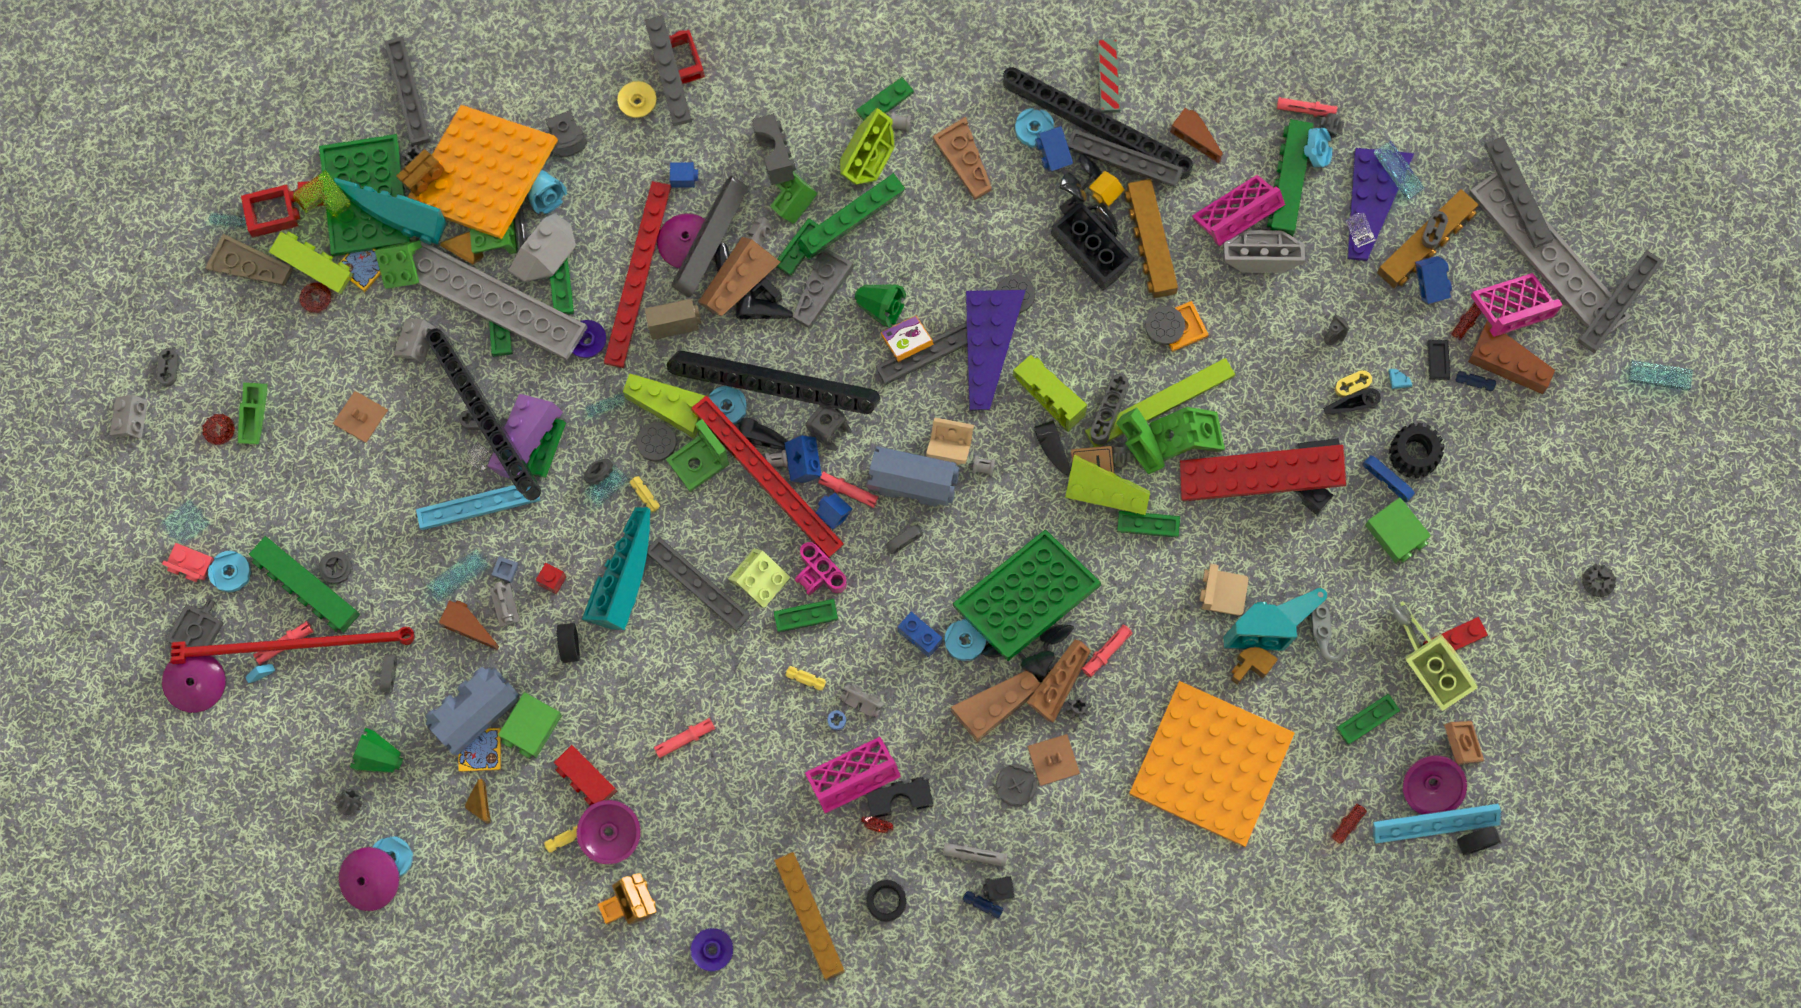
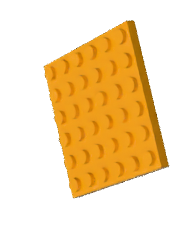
M460 105L432 154L445 170L438 179L428 185L425 192L420 193L417 197L410 192L408 198L439 208L446 220L502 239L558 139L554 135Z
M1179 681L1129 795L1246 847L1295 732Z

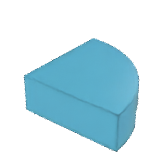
M1397 369L1388 370L1391 389L1412 387L1410 378Z
M273 664L256 666L246 676L248 684L275 671Z

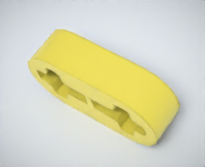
M1364 370L1351 374L1337 382L1335 392L1339 397L1344 398L1366 390L1372 383V376ZM1360 376L1367 378L1365 384L1363 382L1356 384L1355 382L1359 380ZM1342 384L1344 386L1352 385L1348 388L1347 392L1340 390Z

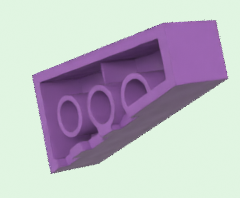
M519 394L504 429L527 464L530 459L529 455L534 448L537 449L541 444V438L546 432L549 433L553 427V421L556 417L559 418L563 411L553 402ZM493 452L488 467L496 474L510 478Z

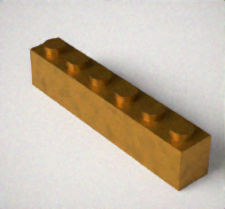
M1147 179L1128 183L1124 196L1126 203L1130 202V220L1135 222L1133 233L1135 239H1139L1140 245L1137 248L1139 256H1143L1144 263H1142L1143 273L1148 275L1149 279L1146 282L1148 293H1152L1153 299L1177 294L1178 285L1152 180Z
M1460 189L1438 210L1444 212L1448 217V223L1438 246L1430 249L1422 244L1421 240L1428 223L1427 221L1379 267L1377 274L1392 288L1395 289L1398 285L1402 287L1409 280L1408 275L1412 272L1414 274L1417 273L1415 262L1431 258L1437 253L1435 250L1439 246L1443 248L1449 242V236L1452 233L1456 235L1464 227L1462 224L1466 220L1470 222L1476 216L1477 212L1475 211L1479 204ZM1440 218L1436 219V223L1434 225L1437 228L1440 224ZM1433 232L1429 237L1430 242L1434 240L1435 233Z
M794 852L774 860L825 981L845 973Z

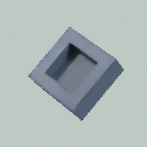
M499 556L491 575L492 577L512 583L519 564Z

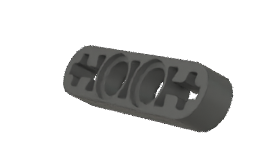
M1123 374L1114 375L1109 382L1090 431L1091 440L1095 444H1105L1111 435L1129 388L1128 378ZM1119 381H1122L1123 384L1119 386V392H1117L1116 384H1118ZM1111 397H1116L1119 400L1116 404H1109L1107 402ZM1110 414L1112 418L1109 421H1103L1101 416ZM1101 427H1103V435L1097 437L1096 434H1099Z

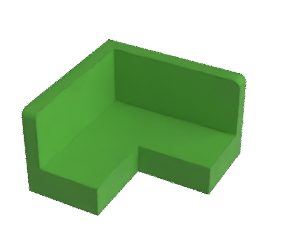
M793 172V180L775 184L782 191L770 205L782 218L793 224L797 222L818 194L795 172Z

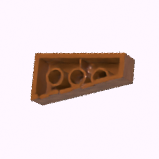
M1486 321L1468 363L1540 394H1544L1551 382L1555 369L1504 333L1494 337L1490 332L1492 325L1489 321Z

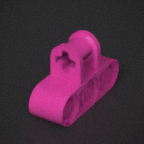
M812 542L804 543L800 548V555L807 567L798 574L795 582L800 583L807 590L806 593L808 595L813 594L823 584L833 593H842L847 586L845 575L817 545ZM807 550L815 552L812 557H806L804 553ZM826 564L829 566V569L821 572L818 570V567ZM841 579L843 583L840 586H834L832 581Z

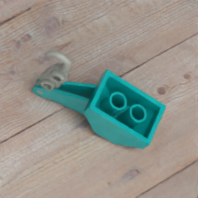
M1317 588L1278 606L1267 604L1266 602H1257L1223 636L1224 648L1228 649L1259 647L1268 651H1284L1297 638L1296 627L1311 614L1312 634L1319 646L1321 656L1329 662L1339 661L1343 656V649H1340L1336 656H1332L1328 652L1327 646L1332 632L1330 612L1324 605V601L1327 599V592L1323 588Z

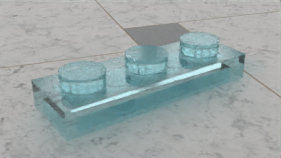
M1391 140L1373 152L1407 200L1425 189Z
M1632 360L1629 367L1628 382L1689 391L1692 384L1693 369Z
M476 549L426 586L437 601L440 602L489 567V565Z

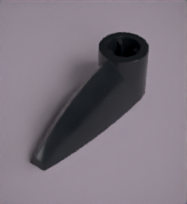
M744 295L736 303L737 319L793 318V312L777 303L756 299L749 295Z
M1374 388L1362 390L1323 408L1324 413L1334 414L1368 407L1374 408L1379 405L1381 396L1379 391ZM1369 393H1372L1373 396L1377 395L1376 402L1366 401Z
M741 419L738 430L751 444L786 450L785 442H788V440L766 426L758 424L754 419Z
M1054 421L1034 426L1038 442L1048 459L1065 475H1070L1071 469Z

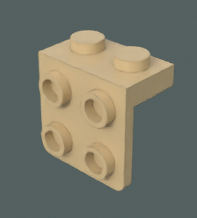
M934 417L926 456L954 462L956 465L966 464L974 425Z
M1210 564L1209 569H1205L1203 575V582H1206L1205 589H1201L1199 601L1203 602L1202 609L1241 616L1244 611L1248 577L1218 571L1219 565Z

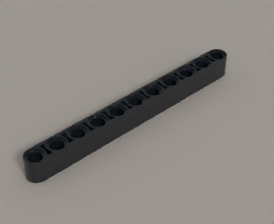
M1009 67L1004 71L1003 86L1014 94L1101 139L1162 160V157H1168L1170 161L1165 162L1187 167V170H1183L1180 179H1186L1190 176L1193 162L1188 156L1017 68ZM1012 77V78H1015L1016 80H1014V81H1009L1008 78ZM1030 86L1033 89L1026 90L1024 87ZM1048 95L1050 98L1044 99L1041 96ZM1059 104H1065V105H1067V107L1062 108V107H1059L1058 105H1059ZM1076 113H1083L1084 116L1079 117ZM1098 121L1101 125H1094L1093 122ZM1115 130L1118 134H1111L1110 131ZM1133 139L1135 143H1129L1127 140ZM1145 148H1150V149H1152L1153 151H1152V152H1146L1144 149H1145Z
M431 329L426 335L429 346L514 486L527 500L537 499L541 494L538 482L454 345L440 329Z
M677 351L666 365L667 370L676 376L861 414H871L881 399L876 390L687 351Z

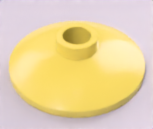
M641 81L630 82L623 86L617 98L620 110L625 115L633 118L648 115L654 109L657 100L654 89L649 84ZM635 100H641L640 104H634Z

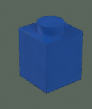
M670 162L671 188H694L695 181H699V170L695 169L694 162Z
M834 493L829 497L824 496L819 501V508L816 514L829 527L834 529L846 520L852 508Z

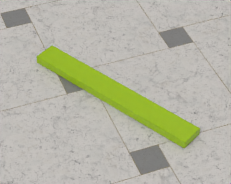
M1224 358L1119 412L1107 442L1124 434L1116 424L1123 414L1138 408L1146 422L1235 377L1236 374L1227 359ZM1090 427V428H1088L1087 430H1085V433H1086L1087 437L1089 438V440H1090L1091 444L1093 445V447H1100V446H1102V445L1095 444V443L1091 440L1090 431H1091V428H1092V427ZM1101 427L1100 433L1096 434L1097 437L1103 435V427Z

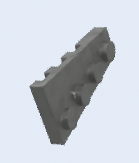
M827 248L820 252L817 260H815L810 278L807 279L805 284V291L801 295L793 315L795 321L809 329L812 328L854 268L853 262Z

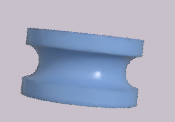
M835 710L828 715L827 721L831 729L841 730L845 727L846 717L843 712ZM835 715L843 718V721H840L838 726L835 723H831Z

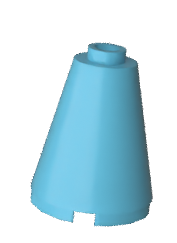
M541 169L527 194V198L533 210L537 213L543 212L547 214L562 204L563 201L561 199L563 195L566 196L567 188L561 181Z

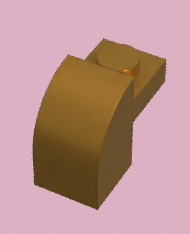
M1259 647L1247 648L1238 655L1237 660L1243 664L1238 663L1231 672L1233 674L1231 680L1238 685L1250 669L1264 679L1278 659L1265 649Z

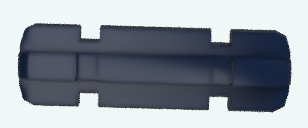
M1458 371L1456 375V382L1463 384L1465 382L1466 385L1480 389L1484 387L1488 391H1493L1496 386V381L1490 378L1486 380L1485 377L1471 373L1467 375V372Z
M966 891L963 897L965 903L973 904V907L987 914L991 913V916L995 918H1000L1003 912L1002 907L993 905L992 902L980 896L976 897L974 893Z

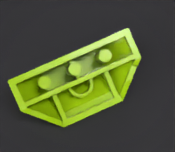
M878 108L857 127L840 159V174L855 185L877 180L895 148L892 129L893 120Z

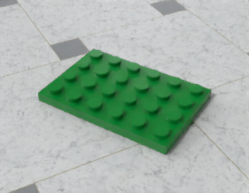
M397 134L319 146L331 255L335 257L411 242L410 237L384 224L354 204L338 190L333 182L335 178L356 183L361 189L368 186L378 193H381L382 190L387 191L395 198L397 195L405 196L404 184L396 177L402 171Z
M1045 529L953 603V607L1009 661L1101 586V582Z

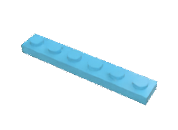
M512 485L416 509L419 527L421 530L541 500L540 496L535 500H527Z
M1499 804L1376 821L1373 822L1374 842L1376 844L1499 826L1501 808Z

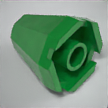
M896 284L863 285L855 293L857 305L882 326L888 328L891 327V324H896L905 305L901 303L902 298L906 299V292L902 286Z
M365 728V735L362 734L353 755L354 763H351L349 768L357 772L394 773L395 769L399 770L404 759L400 757L401 752L375 731Z

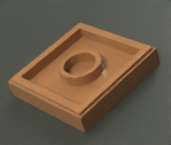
M1472 721L1444 724L1455 762L1458 765L1484 761Z

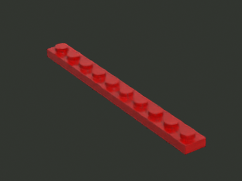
M651 182L605 355V365L624 368L655 252L657 238L670 195V184Z
M707 395L691 408V411L699 420L703 419L723 446L828 558L844 545Z

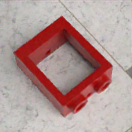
M680 30L670 35L672 48L688 43L695 62L694 66L678 70L682 85L705 78L690 30Z
M287 184L241 196L247 229L252 238L299 226L297 220H300L301 217L298 208L294 206V202H297L294 190L291 191ZM284 196L288 217L258 224L253 203Z

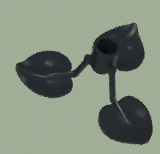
M1084 154L1079 156V162L1083 170L1090 175L1088 181L1081 187L1080 182L1074 175L1066 173L1060 183L1059 189L1073 195L1060 205L1064 215L1081 202L1086 201L1085 188L1093 179L1096 180L1102 174L1097 164ZM1102 204L1087 207L1089 210H1095L1098 218L1114 233L1115 237L1118 235L1117 221L1108 208Z
M1061 624L1047 629L1040 635V641L1044 642V651L1027 658L1021 651L1018 653L1023 659L1020 664L1021 668L1033 673L1035 678L1042 682L1051 671L1049 666L1055 659L1054 652L1048 651V645L1062 642L1069 636L1074 626ZM990 643L985 646L981 655L989 658L1002 656Z

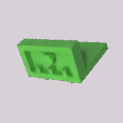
M514 220L502 239L470 228L471 249L473 253L476 254L498 248L505 249L509 254L518 253Z
M420 240L395 244L375 250L386 289L419 283L412 255L416 254L415 250L422 248Z

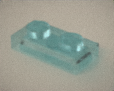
M615 464L612 467L613 471L609 473L610 476L605 478L604 482L601 481L598 485H591L585 490V493L598 507L629 480Z

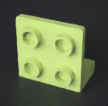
M754 548L728 580L734 585L740 586L760 606L765 608L790 579V576L764 551Z

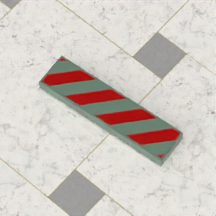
M1098 39L1100 111L1102 113L1120 112L1117 39Z

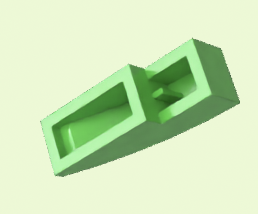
M243 382L242 403H240L238 443L259 444L268 384Z
M1135 408L1123 414L1116 424L1128 438L1125 442L1127 447L1148 475L1163 468L1165 464L1161 451L1138 408Z

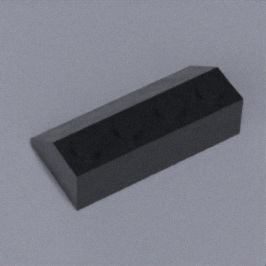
M1082 202L1052 225V237L1103 291L1119 279L1135 259Z

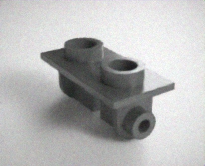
M1336 314L1334 315L1328 328L1329 332L1324 337V342L1327 345H1333L1339 339L1342 342L1345 340L1350 328L1344 318H1339Z

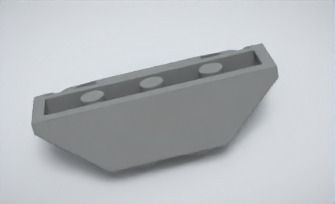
M555 213L544 218L521 246L508 272L524 283L553 276L576 247L571 224Z
M1244 230L1229 241L1224 242V262L1242 273H1283L1305 263L1304 243L1297 241L1284 231Z

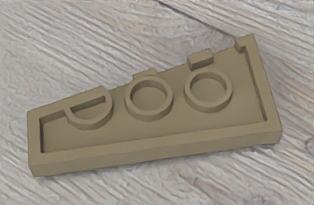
M225 234L221 236L205 267L206 270L283 286H285L293 270L291 266Z

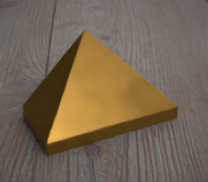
M470 231L453 236L440 244L443 248L472 265L481 261L484 257L483 252L476 254L472 252Z
M478 779L465 803V809L488 824L491 821L486 783L483 779Z

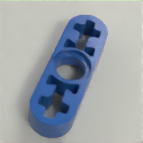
M1370 455L1363 462L1364 468L1378 480H1383L1388 485L1387 487L1404 502H1408L1415 495L1413 489L1376 457Z

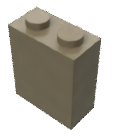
M692 299L644 308L652 340L699 330L698 324L702 323L698 305H693Z

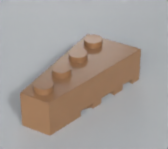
M742 237L698 303L711 313L723 316L771 272L780 261L752 239Z
M1024 671L951 706V712L978 743L1025 704L1039 687L1040 683L1032 673Z

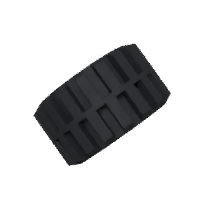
M1411 423L1408 427L1404 426L1398 431L1389 448V453H1391L1389 458L1390 461H1394L1392 465L1394 468H1400L1398 472L1401 475L1403 472H1406V477L1410 478L1414 475V478H1419L1421 475L1425 477L1429 472L1432 473L1444 455V452H1442L1444 444H1441L1443 439L1441 436L1437 437L1438 431L1436 429L1432 431L1429 425L1423 427V423H1418L1417 426ZM1409 442L1421 443L1427 450V457L1424 459L1413 458L1407 452L1406 444Z

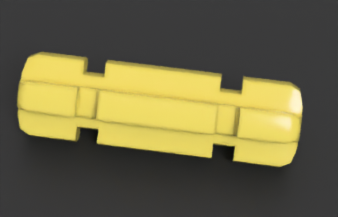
M639 476L634 477L630 481V485L633 489L636 488L635 492L642 502L647 504L646 507L651 509L650 512H655L660 507L657 500H653L654 496L647 486L643 485L642 479Z
M789 666L786 671V676L790 679L795 678L796 681L810 687L814 686L815 689L820 691L825 687V679L816 678L815 675L802 670L798 671L797 668Z
M577 826L573 827V830L569 829L555 836L553 840L545 841L544 845L547 851L553 852L557 850V847L561 848L575 841V838H577Z

